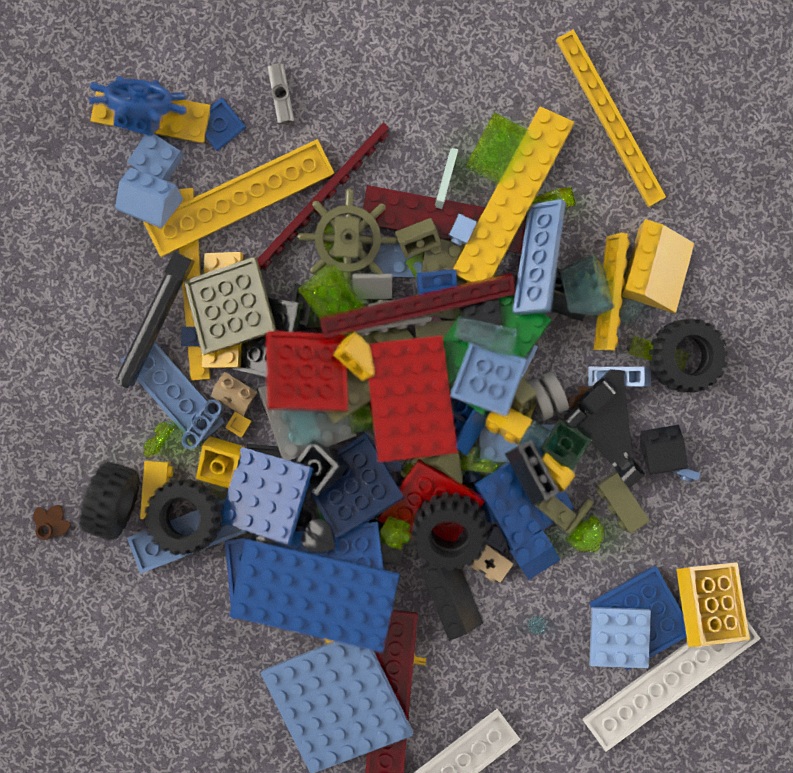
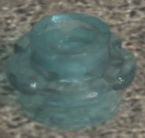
M533 616L528 621L527 628L532 634L538 635L545 631L546 622L542 617Z

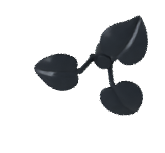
M308 487L303 503H306L311 495V490ZM301 507L296 526H304V530H306L301 536L303 546L312 552H327L335 549L336 544L329 524L321 519L312 521L311 514L308 511H303V507ZM247 531L246 539L273 545L277 542L276 540Z

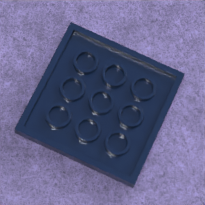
M366 434L337 451L349 464V467L339 480L317 496L311 491L313 499L337 540L405 499L384 463L378 462L377 452Z

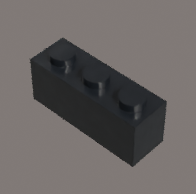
M532 439L505 453L532 506L559 493Z

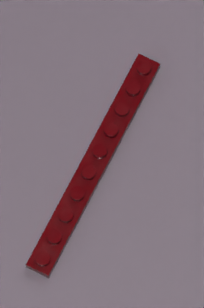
M384 122L259 256L257 260L260 271L262 268L266 270L271 265V259L274 255L279 256L284 251L286 242L288 240L292 242L298 235V229L301 226L303 228L306 227L311 221L309 217L314 212L318 213L312 206V203L319 201L324 207L322 203L327 198L330 200L337 193L335 189L340 184L343 186L350 179L348 175L353 170L356 172L362 166V160L366 156L369 158L375 152V146L379 142L383 143L388 138L389 127Z
M510 273L320 317L324 338L513 295L515 294L513 275Z

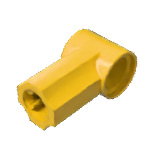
M545 453L541 458L558 490L564 492L574 479L575 474L566 466H561L548 453Z

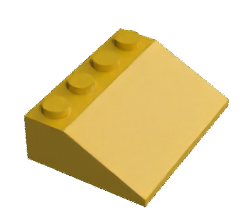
M645 219L638 229L621 297L675 314L694 243L663 224Z
M738 563L676 569L688 647L750 640Z

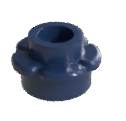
M476 469L467 471L463 479H465L466 484L481 480L479 475L481 472H477Z

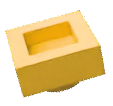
M235 411L225 428L242 438L252 421Z

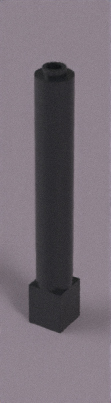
M173 252L164 271V278L116 376V379L119 380V385L125 388H129V386L134 387L174 300L195 261L177 252Z

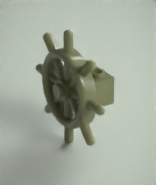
M350 188L346 190L345 206L336 207L329 212L319 201H314L312 206L322 216L315 234H298V240L315 241L316 249L321 257L311 267V274L318 273L327 264L331 268L343 272L342 286L344 289L350 288L351 272L361 270L366 266L374 274H383V271L373 261L378 254L380 244L396 245L398 243L396 237H381L379 226L375 220L386 209V206L379 204L369 214L364 209L353 206V190ZM327 224L335 230V235L323 234ZM369 225L373 236H359ZM323 242H334V247L327 253ZM362 244H372L368 255L362 249ZM359 256L362 259L357 263L351 264V258H358ZM333 258H343V263L337 262Z

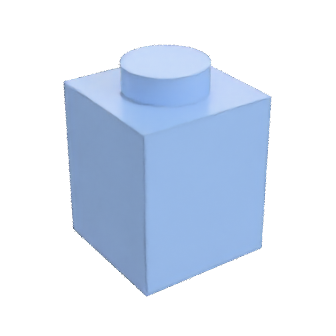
M459 214L449 234L451 242L458 246L466 245L477 222Z

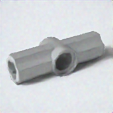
M272 64L267 68L278 125L291 124L295 120L284 64ZM278 91L286 92L283 98L276 97Z

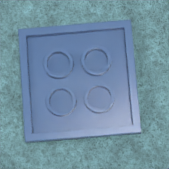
M471 341L450 396L507 417L527 360Z

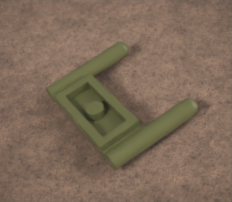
M555 496L535 504V507L571 536L594 502L592 499H587L577 514L572 512Z

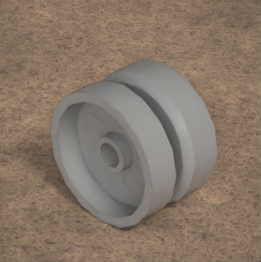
M551 371L541 375V383L537 379L528 381L529 385L537 392L534 403L536 404L535 410L543 421L553 417L554 411L562 413L569 409L563 388Z

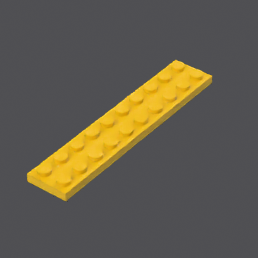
M541 106L539 107L453 268L456 269L457 277L469 283L494 277L570 134L574 121Z
M318 139L180 204L162 228L147 222L143 223L162 258L319 183L335 173Z

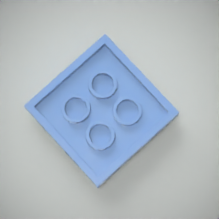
M592 607L589 665L648 668L651 610Z

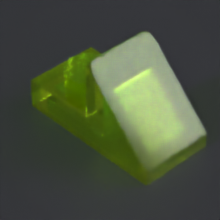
M480 446L474 447L460 460L461 470L490 473L498 469V463H492V459H480Z

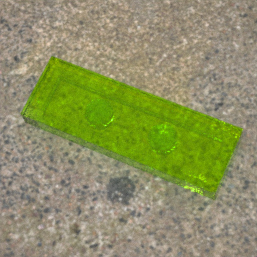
M633 336L628 354L651 361L652 355H649V349H653L652 341ZM675 349V362L678 368L684 371L689 352Z

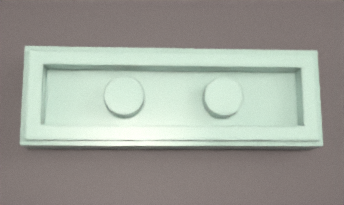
M450 149L435 204L436 208L442 209L458 149Z

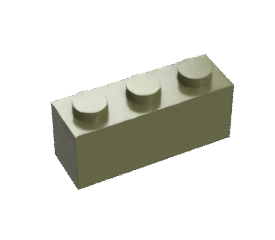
M617 472L611 473L596 484L598 487L596 490L597 494L602 500L606 499L609 504L606 506L612 515L616 514L619 519L617 523L623 532L626 530L631 534L650 521Z

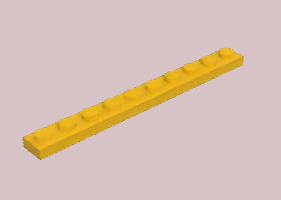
M574 29L556 39L558 46L647 207L666 198Z
M193 188L178 189L183 198L181 204L194 198ZM197 240L179 249V254L195 261L186 280L201 275L199 242ZM183 282L186 327H195ZM188 346L191 380L211 379L210 368H202L201 347Z

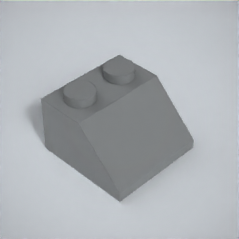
M353 274V299L358 300V304H369V300H377V303L392 300V274Z

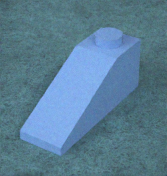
M588 367V386H593L610 369L623 370L625 386H651V367Z

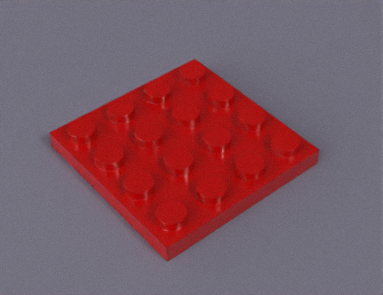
M267 331V410L347 412V368L334 356L345 335L340 334L324 338V335L320 333Z
M418 459L399 486V490L405 499L382 512L378 517V521L412 540L416 513L426 500L431 501L432 496L438 495L440 497L442 493L447 492L448 495L459 493L460 497L466 495L470 497L471 502L476 501L479 504V508L485 500L480 494ZM452 521L441 522L432 528L439 538L446 541H456L465 529L461 524Z

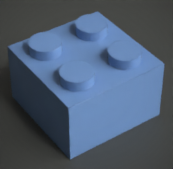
M153 133L151 136L144 135L127 163L136 170L168 181L184 154Z

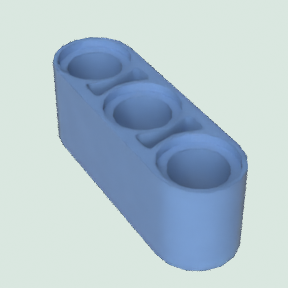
M209 400L205 403L181 438L182 445L185 448L193 449L202 443L224 411L221 401ZM212 403H216L219 407L216 414L210 412L209 407ZM200 419L207 421V427L204 430L198 425ZM189 435L195 436L196 443L194 445L188 443L187 438Z

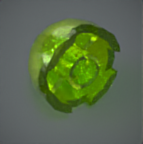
M589 516L590 520L584 523L581 520L571 536L565 537L567 542L576 551L588 553L596 552L601 548L605 531L602 523L596 516Z

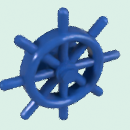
M117 76L115 81L107 85L95 82L90 84L91 90L104 93V96H91L88 99L89 103L92 105L105 104L109 109L115 111L114 126L151 136L159 129L161 116L168 114L170 111L179 114L187 112L184 106L172 103V101L184 100L185 94L183 92L170 93L160 85L158 80L150 82L139 79H124L122 76Z

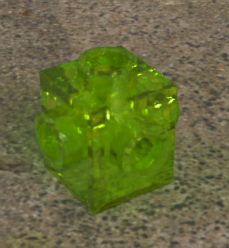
M389 516L381 530L380 541L392 548L401 550L404 544H408L412 535L409 532L410 524Z

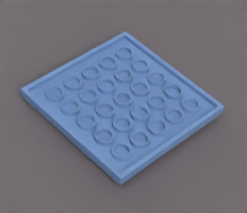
M332 641L266 668L260 673L310 773H316L413 735V730L373 650Z

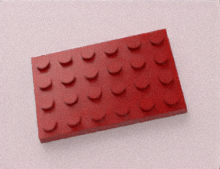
M443 336L368 344L374 368V374L368 377L378 462L457 453Z

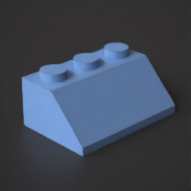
M130 167L119 181L115 208L117 211L162 228L181 204L183 198L175 184Z

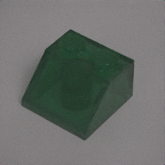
M559 419L540 447V451L543 455L548 453L561 466H566L573 471L592 440Z

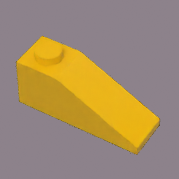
M144 461L140 519L148 517V514L144 512L145 507L150 505L148 503L149 498L154 496V492L158 488L163 487L173 477L174 468L171 466V461Z

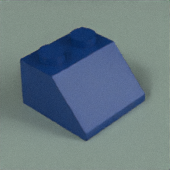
M543 530L533 535L516 550L508 547L528 580L560 561L558 554Z

